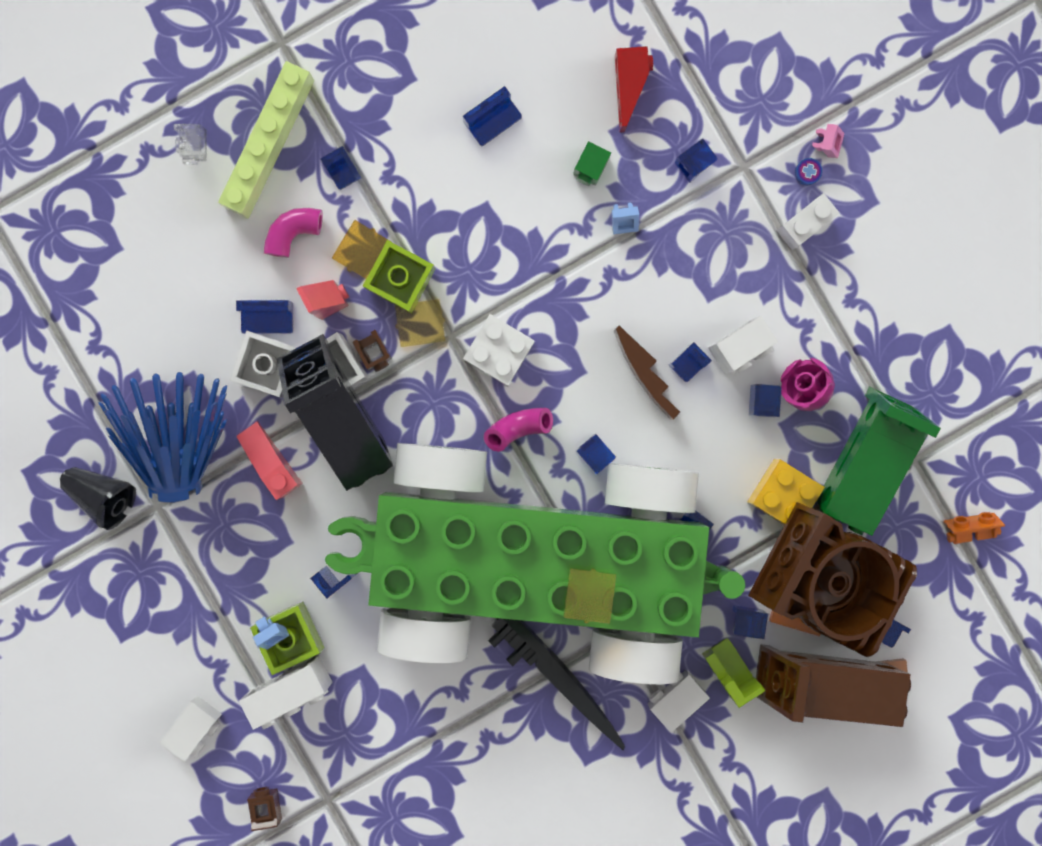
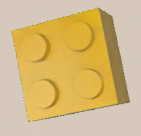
M773 459L747 502L785 525L796 502L812 508L825 487L781 459Z

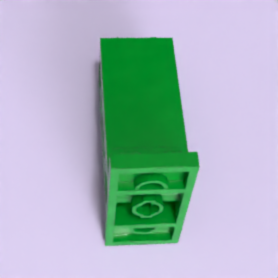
M869 386L865 394L869 402L824 484L825 488L817 502L823 513L838 522L841 521L848 524V528L859 535H863L865 532L872 536L927 435L936 438L941 428L917 408Z

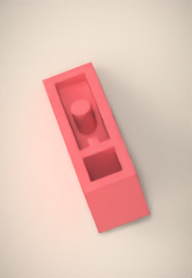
M334 280L296 288L308 312L321 320L349 306L346 301L349 295L344 285L340 284L338 286Z
M258 421L236 436L259 477L276 500L284 498L303 484Z

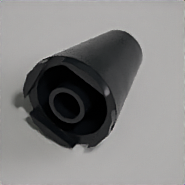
M77 467L65 470L60 477V488L100 528L111 530L117 527L127 516L123 514L127 506L132 508L134 505L136 488L129 482Z

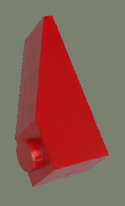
M648 46L616 48L614 59L619 133L625 132L649 71H653V56L648 55Z

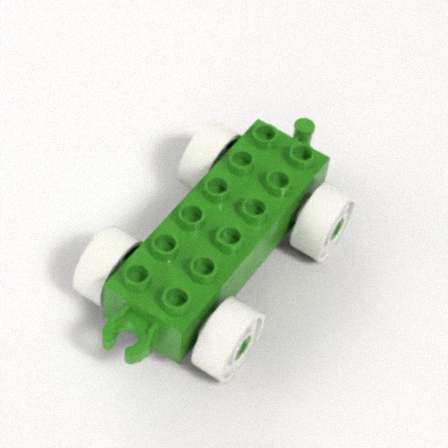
M397 443L393 483L421 488L420 495L385 492L379 495L376 522H370L365 518L348 516L342 517L328 526V531L332 535L354 533L360 537L362 549L357 556L346 557L339 552H331L325 557V562L334 571L342 574L371 573L368 606L386 607L381 609L377 651L384 656L405 661L455 663L466 660L471 617L469 615L595 627L592 630L589 661L590 672L604 678L623 682L671 684L679 681L683 639L679 636L699 638L703 595L719 590L724 594V597L734 599L741 596L745 590V580L738 572L732 571L725 566H717L706 560L709 537L708 526L700 522L666 519L667 512L695 513L699 472L609 463L605 504L632 508L630 516L455 499L456 491H484L486 451Z

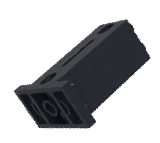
M324 334L277 358L286 408L290 414L293 412L297 414L346 491L353 487L361 486L366 480L376 475H382L389 468L393 467L384 438L332 355Z

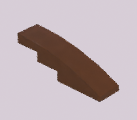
M619 325L614 330V334L634 376L651 400L670 420H674L680 411L662 395L669 386L650 369L657 360Z

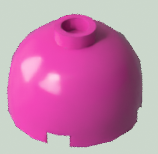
M809 358L810 360L804 361L801 359L796 360L781 375L780 381L782 385L780 391L782 396L791 406L801 411H814L822 408L829 402L834 393L835 383L832 373L823 362L815 358Z

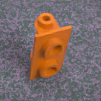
M982 512L979 515L968 517L957 516L953 519L944 520V524L951 531L946 534L949 543L953 542L954 544L971 542L972 533H975L977 541L997 538V535H1001V527H1005V524L995 513Z

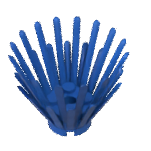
M178 372L176 374V412L174 403L170 402L167 405L168 425L160 375L155 373L152 376L161 438L154 410L150 405L145 407L138 382L135 378H131L130 385L151 453L134 414L128 410L118 386L112 385V391L123 415L120 418L118 417L108 397L101 393V398L104 404L98 403L123 443H121L110 428H106L110 435L108 437L146 484L149 497L153 499L154 493L158 495L159 502H179L189 499V491L194 489L196 495H198L202 490L201 479L227 422V419H225L221 424L224 416V411L221 412L227 395V385L222 388L218 402H215L220 381L219 378L214 380L196 447L204 375H198L194 402L190 403L188 407L185 444L183 373Z

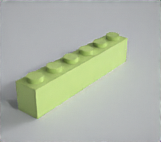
M285 61L218 201L226 209L249 219L312 88L314 79L309 71Z

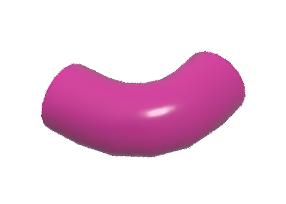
M294 208L281 214L269 228L265 240L264 254L289 258L292 240L297 235L304 233L320 234L323 211L315 208Z
M532 408L511 413L499 419L484 433V441L491 450L496 452L503 451L510 443L521 437L549 433L553 426V416L548 408Z

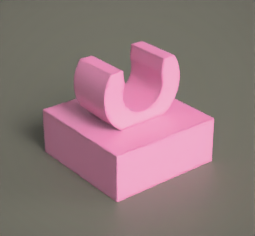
M828 124L826 130L817 129L816 134L824 137L821 143H813L812 146L817 151H823L827 157L838 158L844 132L835 124Z

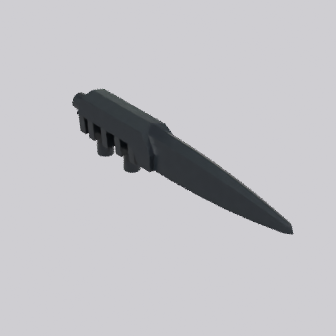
M495 618L496 620L491 626L497 632L488 640L489 643L495 648L505 639L515 649L506 658L512 666L521 658L530 666L535 663L537 669L590 722L619 748L624 750L625 745L588 691L532 629L522 620Z

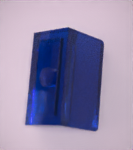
M505 86L463 115L464 124L480 146L486 145L522 119V114L511 101V94Z
M236 300V311L241 313V332L243 334L246 331L255 334L293 333V302L289 300Z
M325 566L310 579L327 599L357 574H348L339 581L331 570Z

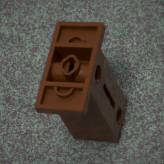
M760 644L755 679L764 687L765 691L758 695L757 698L792 722L803 723L804 717L903 727L904 719L907 717L906 703L908 692L911 689V674L883 662L780 651L770 645Z

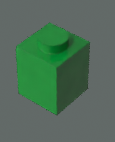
M588 141L574 168L573 175L577 176L576 180L587 186H590V184L596 186L610 159L611 152Z

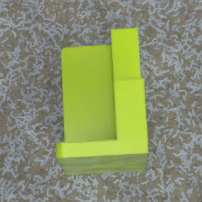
M728 638L723 639L702 653L738 708L765 691L764 687L752 675Z

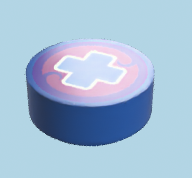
M813 158L802 160L795 168V177L802 185H812L822 176V166Z

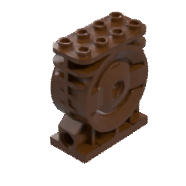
M796 502L748 596L791 620L795 618L801 619L805 625L864 657H871L878 652L888 629L891 627L900 606L905 600V596L915 581L917 567L914 563L861 535L844 532L842 524L827 514Z

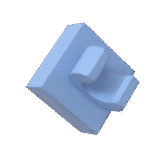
M628 203V208L618 209V204L614 205V210H612L613 235L639 231L638 207H633L632 203Z
M264 616L255 622L260 633L255 635L253 639L258 647L268 650L289 636L285 626L273 623L270 618L267 620Z

